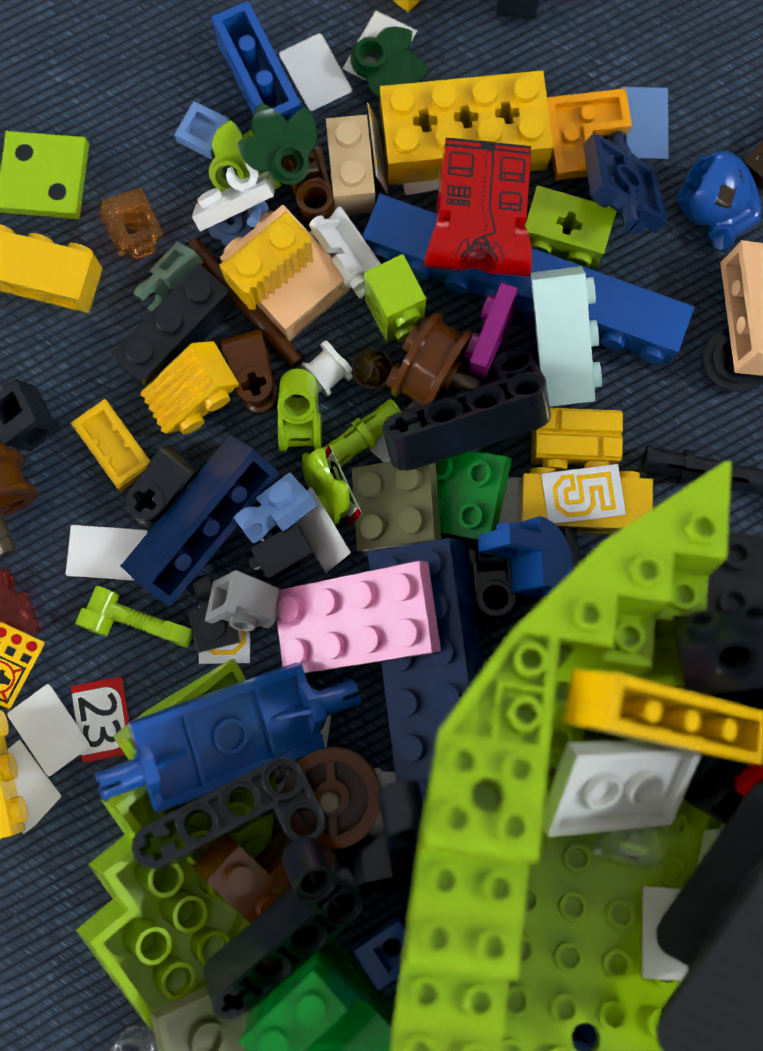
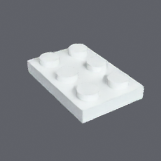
M637 739L567 743L544 806L542 829L547 837L672 825L702 754Z

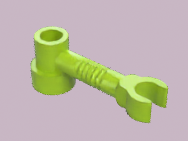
M100 586L95 587L87 608H81L75 625L107 637L113 622L117 621L185 648L189 647L193 637V632L190 628L154 616L151 617V615L143 614V612L118 604L117 601L120 595Z

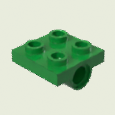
M469 451L436 462L441 534L478 540V535L496 530V525L499 524L512 459L501 455Z

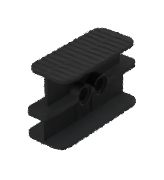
M763 780L757 781L746 793L742 802L729 818L727 824L712 843L710 849L695 868L693 874L687 880L657 926L656 938L661 950L668 956L688 966L687 973L660 1011L661 1018L656 1027L657 1042L663 1051H763Z

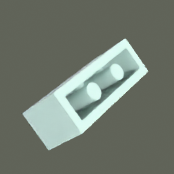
M582 266L532 272L530 276L539 369L546 378L550 407L596 401L595 388L602 387L600 362L592 361L591 348L592 346H599L598 325L596 320L589 321L588 304L596 303L594 278H586V273Z

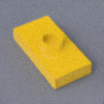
M106 399L71 422V425L119 491L122 492L136 482L146 470L150 459Z

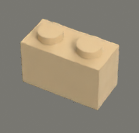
M367 115L326 118L335 210L338 207H342L347 216L372 214L375 207V186Z

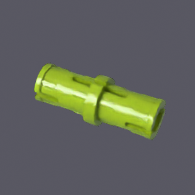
M389 398L363 419L356 418L351 422L352 427L322 448L326 450L330 445L341 468L367 447L370 450L377 445L376 441L384 435L382 431L384 421L389 416L402 411Z

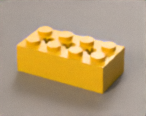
M543 70L380 86V117L388 185L439 180V170L446 137L531 146L530 171L547 170L554 147Z

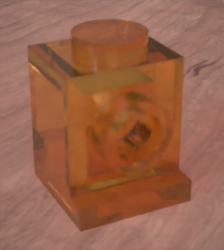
M142 187L103 200L98 217L101 223L104 222L119 256L131 254L132 258L136 260L152 254L156 250L154 245L158 244L163 232ZM126 228H132L136 233L129 235Z

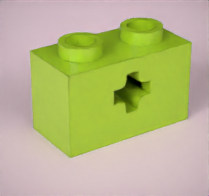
M537 185L525 224L531 248L586 268L597 269L606 249L616 210L611 207H602L590 200ZM563 228L570 230L569 235L562 233Z
M401 254L364 272L365 302L386 343L395 339L398 342L406 341L411 330L415 326L417 328L420 327L425 315L426 297L404 254Z

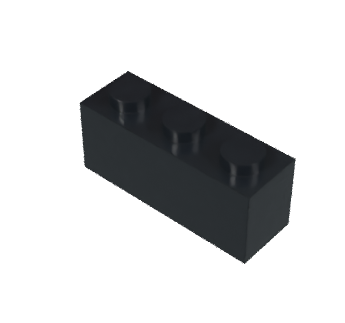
M198 264L111 355L124 371L145 388L191 343L203 342L236 308L230 290L203 266Z

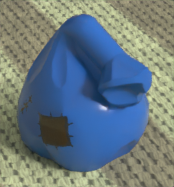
M722 150L700 157L688 172L685 182L677 195L679 208L685 218L697 226H708L707 234L712 241V246L723 253L728 251L738 235L757 224L761 219L762 207L753 177L742 159L731 152Z

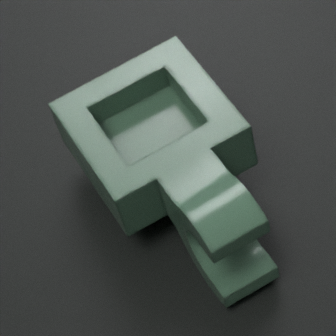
M176 242L149 270L153 275L136 287L134 295L143 301L150 293H155V300L148 307L152 312L168 296L170 289L173 290L198 264L202 265L204 261L194 250Z

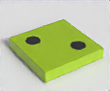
M6 131L0 170V213L80 219L89 142L86 137Z

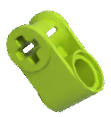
M304 369L289 370L284 373L279 385L277 406L279 450L287 451L288 447L313 446L315 450L322 448L321 413H319L316 378L312 373ZM291 395H302L304 397L295 398Z

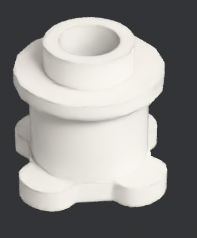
M325 340L320 344L323 351L310 363L303 362L301 368L312 373L316 378L318 394L321 392L328 397L331 394L330 389L342 378L349 382L353 376L351 374L352 368L348 362Z

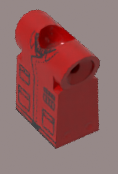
M445 138L439 170L436 225L430 239L423 267L448 270L475 268L498 275L530 276L532 251L525 224L527 219L531 146Z

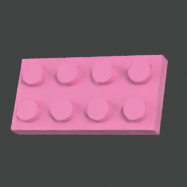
M416 561L279 590L276 604L278 616L276 619L283 667L293 663H300L303 666L304 673L441 652L428 561Z

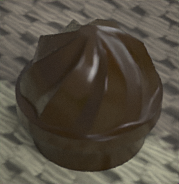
M368 349L359 353L354 359L352 375L360 387L372 391L379 390L386 386L385 384L393 369V364L389 356L383 351Z

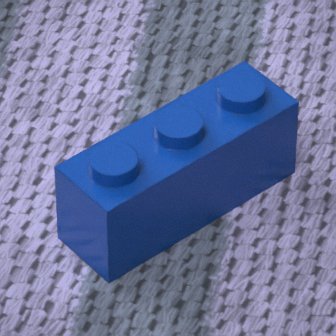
M249 1L212 16L211 19L218 46L252 114H254L256 107L263 103L274 109L288 121L295 113L301 110V104Z

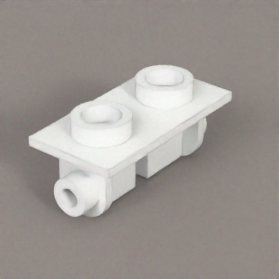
M338 207L329 219H324L323 216L315 217L309 224L311 228L310 234L314 239L318 240L325 252L332 257V262L344 278L345 286L347 288L352 287L356 295L362 298L365 295L364 272L381 263L342 207Z

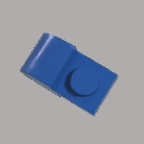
M539 516L519 523H500L496 525V530L478 535L479 553L511 559L512 593L546 598L573 571L572 554L565 536L552 521L545 517Z

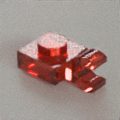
M0 568V622L30 636L42 633L29 593L15 594V582L10 569L4 570Z

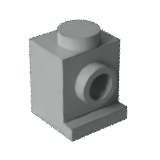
M235 570L213 581L205 621L213 624L223 619L228 621L232 628L240 631H253L258 626L270 628L278 616L276 604L279 588Z

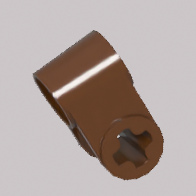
M320 145L314 147L313 152L308 154L309 171L306 177L298 184L288 186L290 192L293 193L300 220L310 230L309 224L315 217L323 216L324 219H329L335 212L333 191ZM282 158L283 169L288 172L293 171V162L289 158ZM319 201L324 203L323 207L319 209L308 207L313 202Z
M261 328L221 339L220 342L226 363L239 383V386L235 389L245 407L257 414L272 410L278 400V390L270 366L272 363ZM261 384V394L253 396V386Z

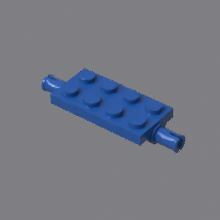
M293 663L129 721L127 723L136 750V754H134L135 759L103 771L94 772L96 782L100 784L98 786L100 795L105 802L112 797L144 786L148 790L153 810L159 813L208 794L274 759L283 757L295 760L316 750L323 749L325 745L321 734L322 723L326 722L329 715L353 706H359L361 704L360 695L353 696V693L359 691L358 687L352 679H348L343 683L321 691H317L315 688L311 689L306 681L302 664Z

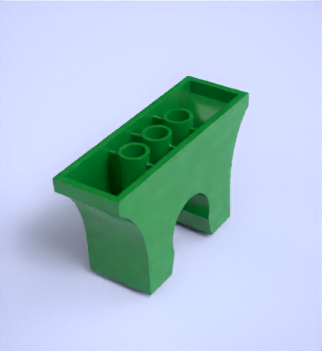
M333 938L248 1011V1021L239 1039V1043L246 1051H389L395 1006L381 990L377 991L369 976L340 943Z

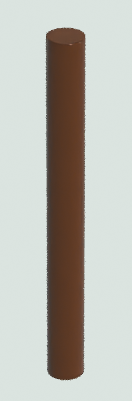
M198 238L192 240L187 247L194 250L204 261L201 266L230 290L234 304L257 329L261 328L265 339L292 369L297 367L304 360L303 355L257 304L256 310H250L225 282L219 266L221 263Z

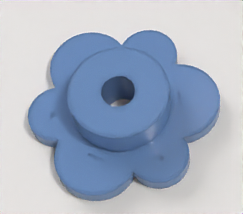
M244 210L209 227L210 236L216 240H221L225 247L237 237L243 238L252 231L251 227L247 225L249 214L245 213Z

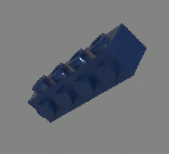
M229 435L120 567L140 586L171 607L237 527L238 523L234 520L236 514L244 508L253 507L257 502L256 497L267 490L280 473L253 448Z

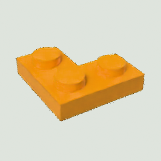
M626 88L547 97L554 147L551 156L555 180L588 177L583 144L593 132L601 137L611 136L616 131H623V134H629L632 123Z

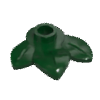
M397 26L387 27L376 38H363L352 48L350 63L353 70L359 76L367 79L369 90L378 99H380V86L418 83L429 74V68L426 64L408 50L413 33L410 29ZM366 57H372L377 62L367 63L363 59Z
M260 103L256 107L252 118L253 137L244 138L237 143L243 160L254 170L269 172L272 178L282 185H296L306 177L309 171L308 154L317 143V130L313 116L308 108H303L286 121L274 109ZM282 158H289L293 162V171L288 172L282 168Z

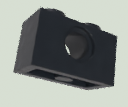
M750 604L743 608L712 612L701 610L687 615L673 616L678 666L684 691L701 695L763 688V604Z

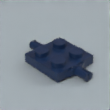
M616 131L611 134L610 142L593 132L583 144L592 198L600 206L605 208L611 207L620 212L624 217L625 231H629V234L639 233L643 226L656 233L667 222L656 169L631 153L627 143L626 133L623 134V131Z

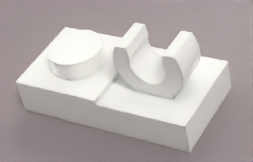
M245 163L250 176L241 179L235 174L232 167L228 168L226 179L231 187L220 192L219 188L211 189L197 199L198 203L195 205L192 218L199 231L201 232L274 197L275 183L270 173L266 172L258 176L259 171L254 170Z

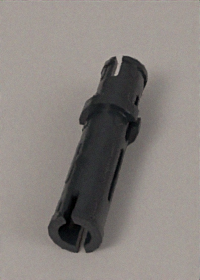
M646 445L641 459V470L643 472L649 471L676 477L677 482L687 484L689 480H698L724 463V461L695 456V452L684 449L680 453ZM731 463L730 488L763 496V469Z

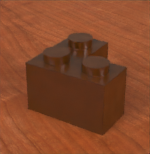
M282 828L254 860L232 838L227 836L212 844L192 867L251 924L292 888L281 859L284 848L291 841Z

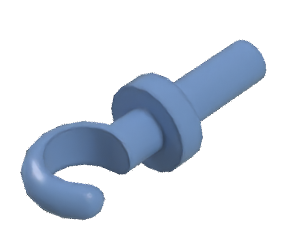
M269 199L248 209V226L255 227L260 217L269 211Z

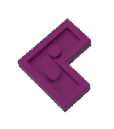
M501 282L496 296L488 295L481 313V319H483L480 330L481 334L473 333L465 353V358L470 359V374L486 379L496 353H501L515 318L518 288Z

